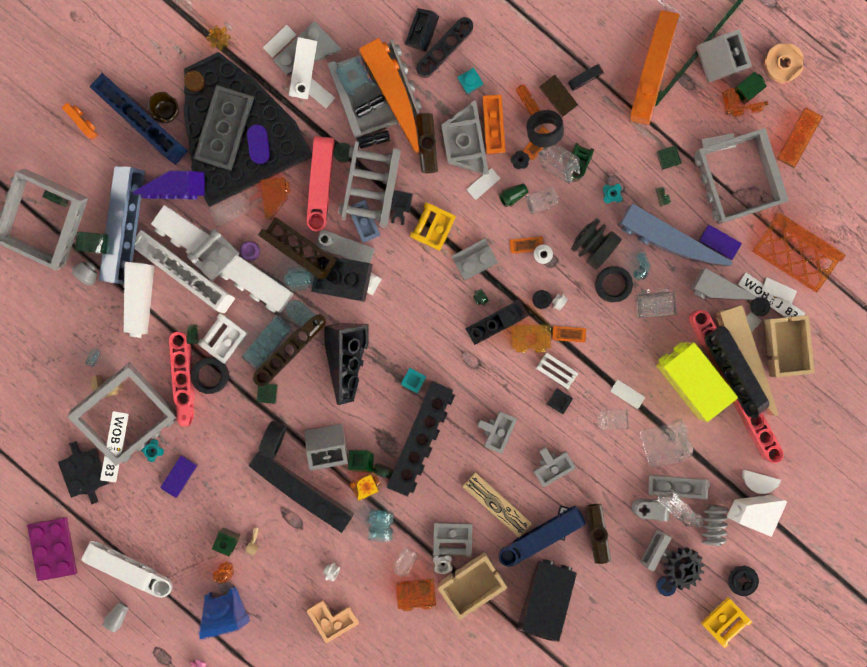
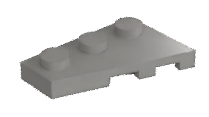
M315 21L298 36L299 38L317 41L314 62L342 51ZM297 38L273 60L287 76L292 74Z

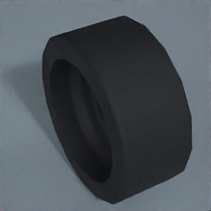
M541 110L535 112L527 121L528 138L535 146L550 147L556 145L564 135L563 120L555 111ZM550 123L556 126L555 130L547 134H540L534 131L541 124Z
M619 266L605 268L597 275L595 281V289L599 297L611 303L621 302L626 299L633 288V280L630 273ZM610 273L621 275L625 281V288L619 295H609L603 289V280Z
M214 357L203 358L197 361L190 373L194 388L204 394H214L221 391L229 380V370L226 364H223ZM208 364L215 365L221 372L220 382L213 387L204 386L199 380L200 369Z
M271 421L261 440L258 454L274 459L284 439L287 426Z

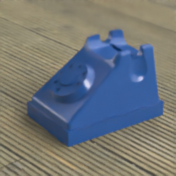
M236 586L230 588L229 593L225 596L214 598L211 592L204 596V607L200 631L198 632L200 640L237 631L250 622L249 614L245 611Z

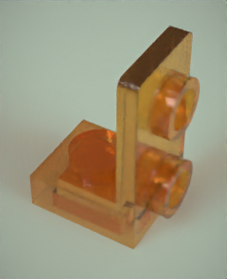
M735 88L726 89L722 93L726 116L733 115V117L745 115L744 112L751 111L752 114L759 113L769 105L768 101L738 107L739 95L735 93Z

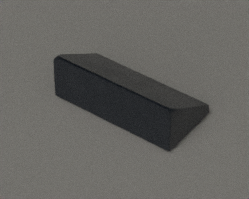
M417 8L405 45L427 52L439 16L433 11Z

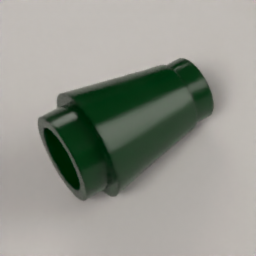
M524 183L503 189L499 193V199L504 207H512L528 193V189Z

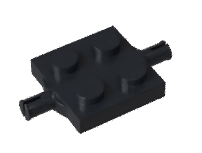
M77 441L69 443L73 455L59 461L58 464L70 497L88 494L91 505L99 501L95 491L109 484V481L100 480L103 465L98 451L94 448L89 451L80 452Z

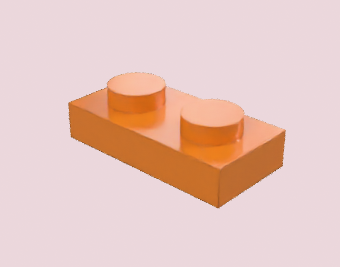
M66 103L61 107L86 137L93 140L98 136L94 131L96 129L95 125L89 119L85 120L81 116L84 113L77 105L72 106Z

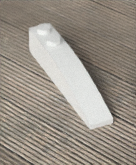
M140 230L135 239V250L213 309L225 314L235 300V297L150 235Z

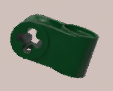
M575 143L566 170V176L570 181L577 182L584 176L594 152L593 148L587 149L579 146V143ZM574 167L578 168L580 175H573L571 169Z

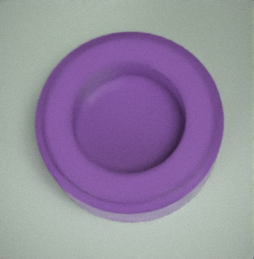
M248 241L241 246L240 254L245 260L254 261L260 255V248L256 243Z

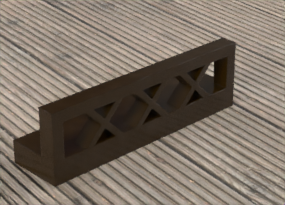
M274 217L267 230L261 229L258 234L262 239L317 278L325 279L337 259L277 217ZM277 223L282 226L284 235L276 236L272 233ZM295 235L298 239V246L292 247L289 245L288 237ZM303 247H312L314 256L306 257ZM326 257L330 260L325 269L319 266L318 258Z

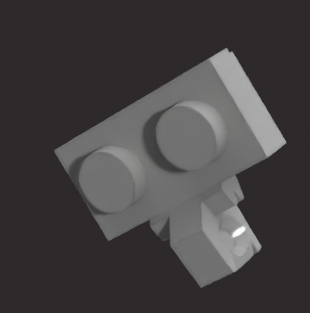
M499 411L495 420L490 419L489 422L479 419L477 427L484 429V435L488 436L484 446L502 454L517 418Z
M544 446L538 450L543 457L540 461L541 466L533 470L544 488L576 469L566 451L558 456L555 453L550 455Z

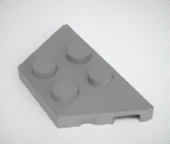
M473 101L469 106L441 125L447 162L453 166L489 175L476 101Z

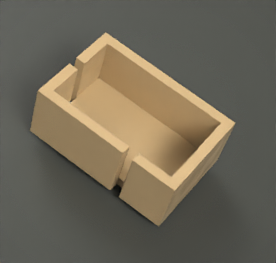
M809 315L763 319L767 356H771V359H767L769 376L784 377L815 373Z
M484 551L457 569L455 576L451 573L438 582L437 588L456 617L461 620L507 589V584Z

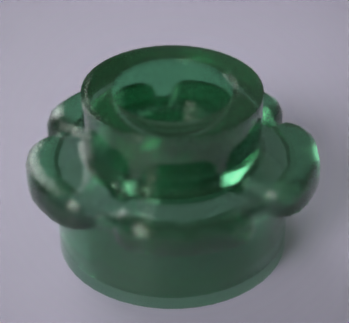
M482 289L474 291L475 295L473 298L478 306L481 304L485 306L489 299Z

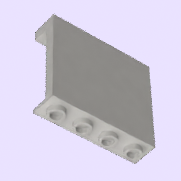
M390 40L391 44H388L390 52L388 54L391 60L395 58L400 67L397 71L406 89L415 118L416 115L420 114L419 110L422 107L419 99H415L412 92L415 91L412 80L408 81L406 74L409 72L406 63H401L399 56L402 53L399 44L395 45L394 41ZM361 55L339 63H335V61L328 63L355 139L399 124L387 101L386 105L376 110H371V113L361 118L357 117L354 111L356 107L365 102L369 103V100L383 95L377 83L369 81L359 59L364 61ZM336 71L343 74L354 96L346 93Z

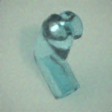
M642 252L636 255L640 264L639 269L634 271V278L636 280H644L651 268L646 253Z

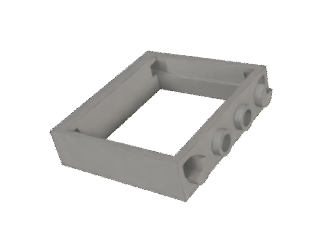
M766 128L699 149L695 152L694 161L701 171L700 180L706 186V198L712 205V216L718 224L789 201ZM754 139L774 200L725 216L705 155Z
M27 169L15 171L14 177L11 178L10 190L5 195V206L0 211V245L57 271L66 265L88 198ZM27 181L72 201L54 255L10 235Z
M129 362L73 407L67 417L117 466L121 462L123 464L127 462L133 452L143 449L146 442L150 438L155 439L161 433L160 430L165 426H171L176 421V410ZM130 377L166 416L116 457L106 447L107 443L81 418V415Z

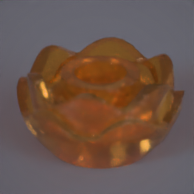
M228 561L220 564L218 570L213 572V580L216 583L228 582L234 574L233 564Z

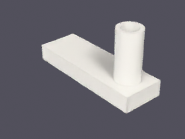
M297 38L288 96L308 99L317 41Z

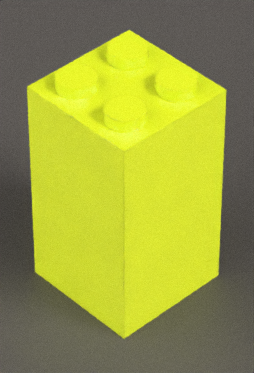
M680 342L673 348L675 351L670 355H663L658 360L659 363L656 367L699 420L710 421L738 399L694 342Z

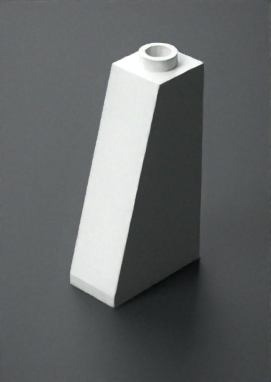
M125 262L124 332L130 333L129 337L141 338L142 334H148L154 266Z

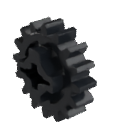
M679 547L678 552L671 551L673 556H667L666 558L669 562L664 563V566L667 567L663 571L667 575L665 579L670 582V585L680 590H683V588L689 590L691 584L697 586L695 581H701L702 579L699 575L704 574L701 567H704L705 564L700 562L703 558L698 555V552L688 547H685V549Z

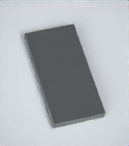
M216 85L195 151L194 160L232 171L254 100L253 96Z

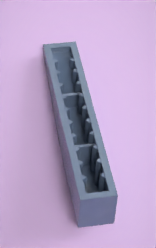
M634 204L628 207L618 224L622 228V232L630 236L631 234L637 236V240L642 244L648 245L649 243L676 256L725 267L731 266L733 263Z

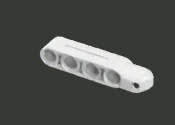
M90 541L81 559L84 563L156 597H165L172 591L173 584L169 578L157 573L153 568L99 542Z

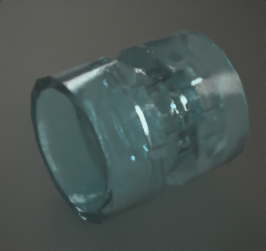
M385 510L369 511V523L372 525L368 528L369 540L378 542L393 540V528L390 525L393 524L394 512Z

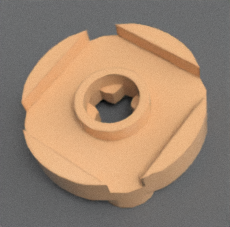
M777 44L766 54L763 68L772 80L783 84L794 80L801 74L804 67V57L801 50L793 44ZM780 59L788 61L786 63L787 68L780 65Z

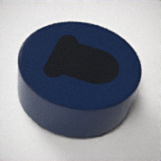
M667 576L660 577L656 583L658 592L663 596L673 595L676 588L665 579Z

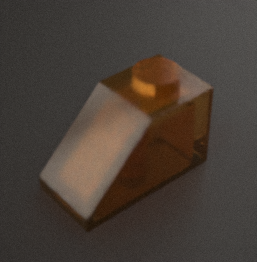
M284 177L261 180L264 214L267 220L274 218L288 200V194L291 193L290 183L286 182Z

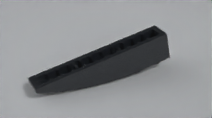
M257 452L249 464V467L265 480L340 533L344 531L352 519L353 512L276 460L259 455Z

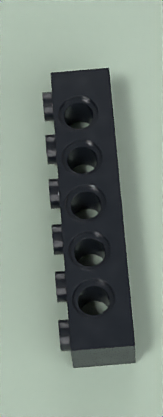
M435 381L431 382L387 484L388 489L407 497L410 492L414 493L417 482L414 481L417 475L421 476L424 470L423 460L425 457L429 458L432 439L436 441L440 432L437 429L440 422L444 423L448 413L445 412L447 404L451 405L454 400L453 389ZM440 399L443 403L441 408H433L431 405L432 400ZM427 416H431L435 419V423L432 426H426L424 419ZM419 434L427 436V441L424 444L417 442L416 437ZM417 452L420 458L417 461H411L409 454ZM403 470H410L412 476L409 479L403 478L401 475Z

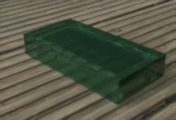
M77 232L75 251L106 254L108 235Z

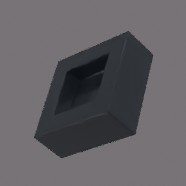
M556 388L547 405L564 414L573 398Z

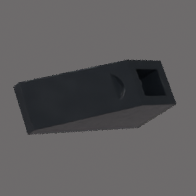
M519 299L467 327L466 331L474 345L520 322L529 315Z

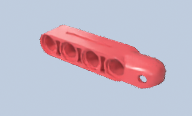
M315 136L313 142L306 219L308 227L315 232L323 230L327 223L334 154V138Z
M174 332L169 337L173 400L176 404L177 422L180 426L185 427L190 426L194 418L193 401L195 393L190 375L193 367L190 336L185 332ZM179 335L184 339L181 346L176 343V338ZM180 354H182L185 357V362L183 365L179 364L177 361V358ZM181 373L185 374L187 378L184 384L179 381ZM182 393H186L188 395V401L186 403L182 402L180 399V395Z

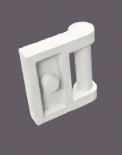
M219 313L214 325L197 344L225 364L248 333L228 317ZM222 325H227L228 327L219 337L214 346H210V341L213 339V337L216 335V333L219 331Z

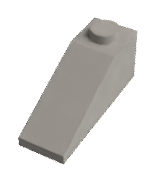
M706 268L700 270L690 288L694 291L695 296L703 300L704 298L754 300L756 298L755 295Z

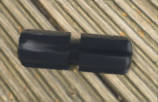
M379 95L369 100V103L365 102L356 107L354 111L357 117L361 118L371 113V110H376L386 105V100L383 95Z
M386 130L375 133L374 136L360 137L357 141L362 149L373 146L374 143L390 141V135Z

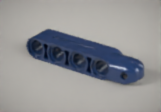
M577 506L570 507L503 547L498 553L499 561L506 567H512L583 527L586 521Z

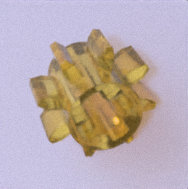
M215 25L214 29H208L210 36H207L206 39L211 42L210 46L212 49L217 46L222 51V47L225 45L229 47L227 42L228 39H231V36L226 34V27H223L221 30L218 25Z

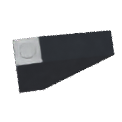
M338 323L324 326V345L338 405L354 402L359 378L357 377L360 366L363 367L364 363L362 356L364 349H367L369 343V324Z

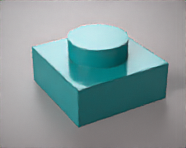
M475 68L457 77L467 95L484 85Z
M409 368L401 385L418 394L427 376Z

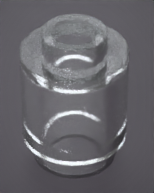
M404 547L403 550H400L392 565V568H394L393 572L401 577H404V575L408 576L417 561L416 557L418 554L412 549Z

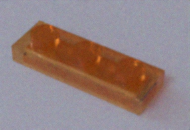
M807 107L804 108L777 160L795 168L823 116Z

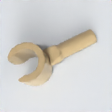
M254 527L252 538L246 547V552L252 556L256 554L259 548L254 544L259 530Z

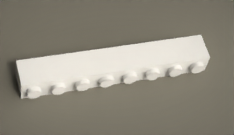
M165 205L151 223V225L156 227L155 232L163 237L167 235L172 238L170 242L180 248L182 245L188 249L186 251L187 254L193 253L210 236ZM216 240L199 258L204 261L221 243ZM239 255L219 274L225 280H228V278L235 282L233 285L241 291L244 289L248 290L251 293L249 296L257 302L260 300L266 303L265 307L274 313L276 310L282 312L294 294Z

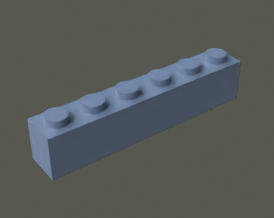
M114 166L99 281L124 284L125 262L133 261L141 195L133 194V191L143 186L144 170Z

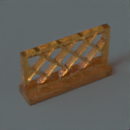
M781 213L775 214L772 223L752 250L753 253L816 293L838 262L842 261L846 256L843 252ZM775 226L782 229L783 237L772 238L771 231ZM797 238L799 247L789 249L787 239ZM784 239L785 250L775 252L773 242ZM770 243L772 253L764 255L758 250L763 244ZM810 247L814 249L815 257L805 259L803 249ZM800 250L801 260L791 262L789 252ZM786 253L788 263L778 264L776 255ZM828 258L833 261L827 269L821 270L819 259ZM816 260L817 271L807 273L805 262ZM802 263L804 273L794 274L792 265ZM818 273L819 282L814 287L809 283L808 275Z

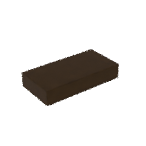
M553 75L539 87L562 118L578 106L556 75Z

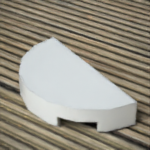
M744 469L742 471V478L747 487L759 494H767L774 491L781 482L780 479Z

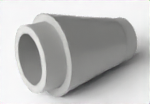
M119 602L103 619L104 623L102 625L106 629L116 632L117 629L121 628L129 607Z

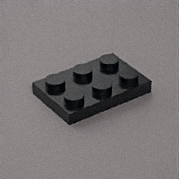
M326 257L318 258L319 266L325 269L330 260ZM334 257L337 261L325 279L314 276L311 292L365 302L373 264Z

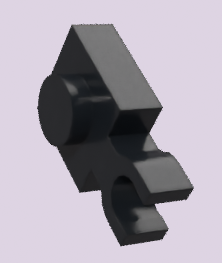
M394 190L390 209L396 210L392 217L391 223H395V218L400 217L402 219L401 225H404V212H410L413 193Z

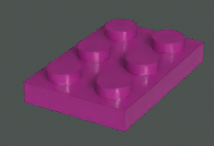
M63 517L28 524L27 528L37 581L77 574L68 518Z

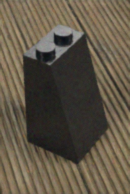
M543 559V562H537L516 631L548 641L560 642L577 572L572 571V567L561 565V567L554 566L553 561Z

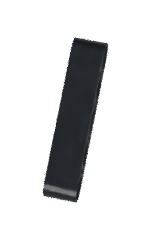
M719 326L706 335L705 343L732 391L738 397L737 400L744 412L749 417L756 418L769 407V400L730 331L726 327Z

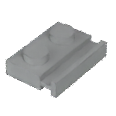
M486 239L451 256L464 281L498 263Z

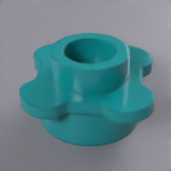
M615 184V186L605 185L603 187V200L605 203L609 204L615 201L620 203L623 197L620 193L622 187L620 184Z
M152 439L148 445L141 449L149 462H154L158 456L164 454V449L160 448L156 439Z

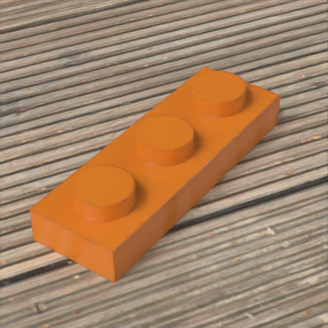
M502 94L482 96L486 154L505 153Z

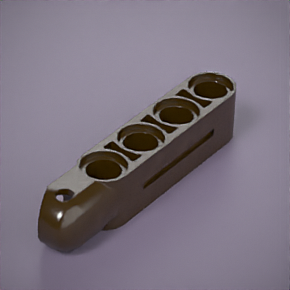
M318 314L297 329L253 374L254 383L258 386H265L271 382L325 326L326 318L322 314ZM300 331L306 332L308 336L306 341L299 338ZM286 345L293 346V354H288L286 352ZM273 358L280 361V367L277 368L272 364ZM260 372L266 373L267 381L259 378Z

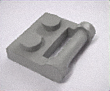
M216 229L210 232L211 235L193 253L190 252L187 255L211 281L240 254ZM218 240L221 244L202 262L199 257Z
M434 522L433 557L439 555H459L471 558L472 523ZM439 543H466V548L439 547Z

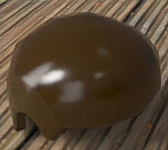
M156 92L150 97L148 108L155 120L161 123H170L177 118L179 106L175 98L167 92Z

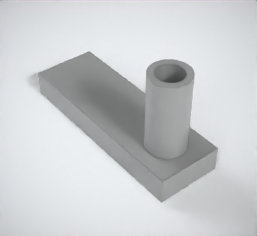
M326 230L320 231L315 244L324 251L337 256L367 263L371 262L375 249Z
M649 475V495L708 499V489L710 488L708 479Z

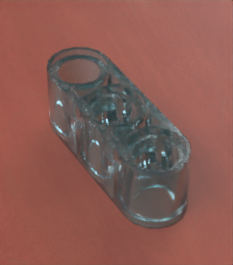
M276 315L245 351L242 358L257 370L290 332L292 327Z

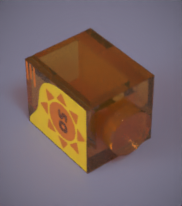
M368 473L351 481L350 485L357 500L360 501L379 492L381 482L377 475L374 476L373 473Z

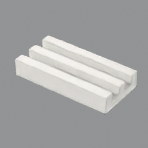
M547 352L536 367L537 370L566 389L570 388V385L579 374ZM548 358L554 363L558 364L559 366L570 372L572 376L569 377L568 375H566L550 363L546 362V359ZM544 364L567 379L568 382L565 383L543 369L542 365Z

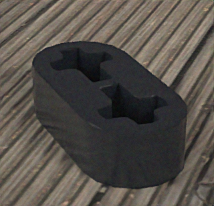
M597 64L571 79L568 84L572 91H575L601 76L604 71L600 64Z

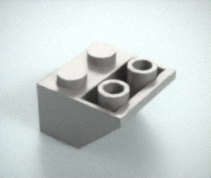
M740 29L696 46L707 83L741 73L752 67Z
M343 423L305 430L306 454L310 471L348 464L349 455Z

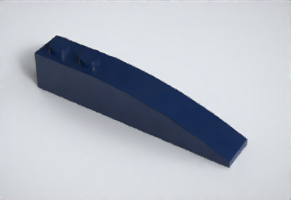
M101 73L89 86L173 164L176 165L188 152L185 147L106 75Z

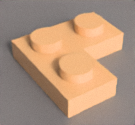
M324 599L306 610L325 643L330 642L359 624L350 606L333 615Z

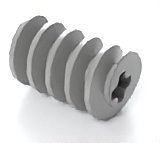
M706 504L709 509L703 510V512L708 514L709 517H705L703 520L708 522V524L703 525L702 528L708 530V532L702 533V536L707 537V540H703L701 543L711 546H722V544L727 542L726 538L722 537L727 535V531L723 530V528L728 526L727 523L723 522L728 519L727 515L723 513L728 512L729 509L721 505Z

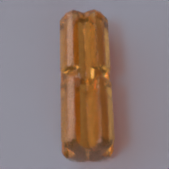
M522 84L517 87L516 92L522 102H525L524 105L530 115L540 111L534 98H531L532 95L526 85Z

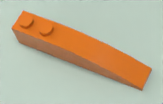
M660 11L630 115L632 122L650 125L680 16L679 13Z
M377 38L359 48V52L415 154L419 153L416 126L406 89L397 71L400 67L395 58L391 60L388 54L390 49L385 41L382 43L380 38Z

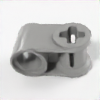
M637 499L632 503L633 513L642 519L669 521V500ZM643 506H645V509H643V510L640 512V511H639V508H643Z

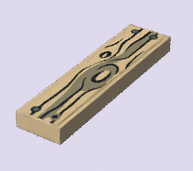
M476 472L463 484V488L519 538L532 524Z

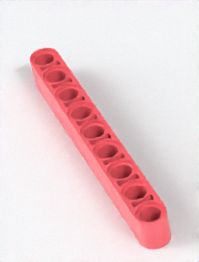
M693 311L689 316V322L713 367L728 384L705 343V333L708 330L712 332L717 327L707 311ZM699 313L703 316L701 324L696 322V316ZM736 399L733 404L762 458L772 463L780 462L784 456L783 450L763 413L757 417V422L752 425L751 417L744 412L739 401ZM765 432L766 439L761 442L760 434ZM771 449L775 450V456L773 458L769 457V452Z

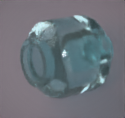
M302 266L289 267L287 274H284L285 286L288 285L291 291L307 290L313 284V274Z

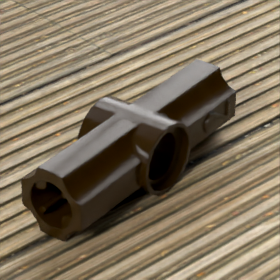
M423 113L416 115L421 173L438 172L433 114ZM429 139L433 144L430 148H425L422 142Z
M589 504L585 506L594 563L605 564L611 561L602 504ZM601 529L603 531L602 536L595 538L594 532Z

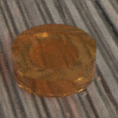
M190 71L184 77V84L190 91H199L204 86V78L199 72Z

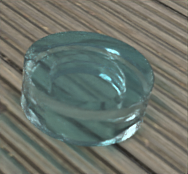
M92 348L86 360L87 366L94 367L101 353L99 349Z

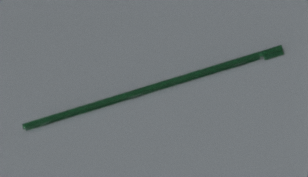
M737 0L704 42L713 39L744 0ZM697 50L664 91H659L655 106L661 102L699 56Z

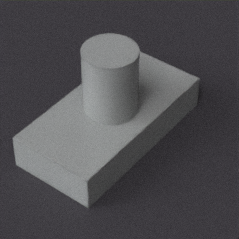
M657 529L640 563L654 572L660 559L669 562L666 557H672L673 555L666 548L672 537Z

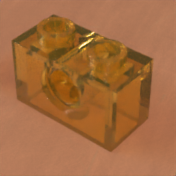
M551 325L511 326V349H516V353L527 352V349L534 348L535 352H546V348H551ZM529 333L534 334L536 337L533 344L526 342V336Z

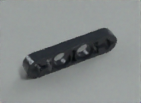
M467 17L460 18L418 62L417 73L420 77L429 78L471 35L474 26L471 19ZM461 24H469V30L464 29L459 36L458 32L461 30ZM449 36H454L457 39V43L450 46L446 43V39ZM441 50L444 53L443 58L440 60L433 57L434 51ZM428 57H430L433 63L429 66V72H421V65L427 66L430 62Z

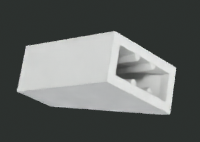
M772 494L735 499L727 517L739 524L772 537L787 501Z

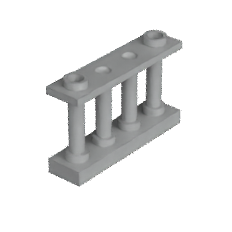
M355 141L354 147L350 146L349 158H352L345 200L344 203H340L338 214L342 215L341 220L346 219V214L377 219L376 221L380 222L379 227L387 228L401 150L393 148L392 154L388 153V155L358 150L359 142ZM356 158L387 163L386 165H390L389 173L385 172V174L356 169ZM353 176L383 181V184H387L386 191L380 193L351 187ZM354 195L380 200L383 203L382 210L372 211L348 206L349 197Z

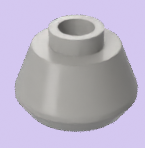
M89 261L87 263L81 262L72 268V274L87 286L95 284L98 272L96 271L97 267Z

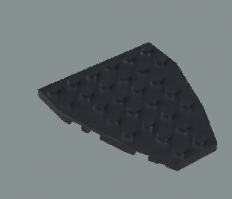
M220 52L184 68V117L190 147L191 169L194 172H204V198L209 207L312 158V153L296 121L250 75L242 71ZM216 85L254 97L232 171L193 159ZM253 125H261L267 131L270 157L264 164L255 163L249 155L247 132Z

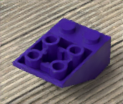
M168 171L133 191V194L141 195L142 199H197V196H205L204 172Z

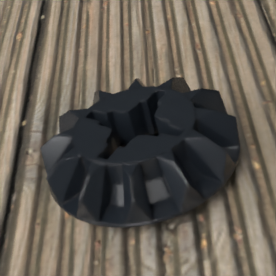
M745 565L736 566L733 571H730L729 578H727L729 588L739 596L753 594L759 585V577L756 571ZM744 574V578H746L749 581L744 582L741 586V583L737 580L742 579V576Z

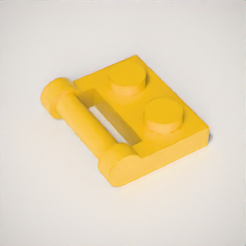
M425 202L422 215L409 237L440 251L456 216ZM433 212L436 216L426 237H423L421 232L430 213Z
M729 597L701 622L724 648L729 645L728 642L746 625L749 626L752 623ZM740 617L741 619L724 636L721 637L720 634L733 621Z

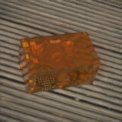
M434 578L396 582L398 609L412 611L414 608L421 607V609L427 610L436 606Z

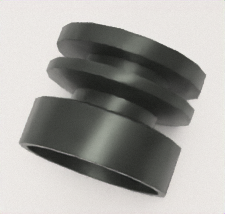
M597 218L582 229L571 247L573 252L580 246L582 247L578 254L579 257L588 252L590 255L586 263L595 270L607 260L622 240L613 231L604 236L605 224L597 230L596 227L600 223V220Z

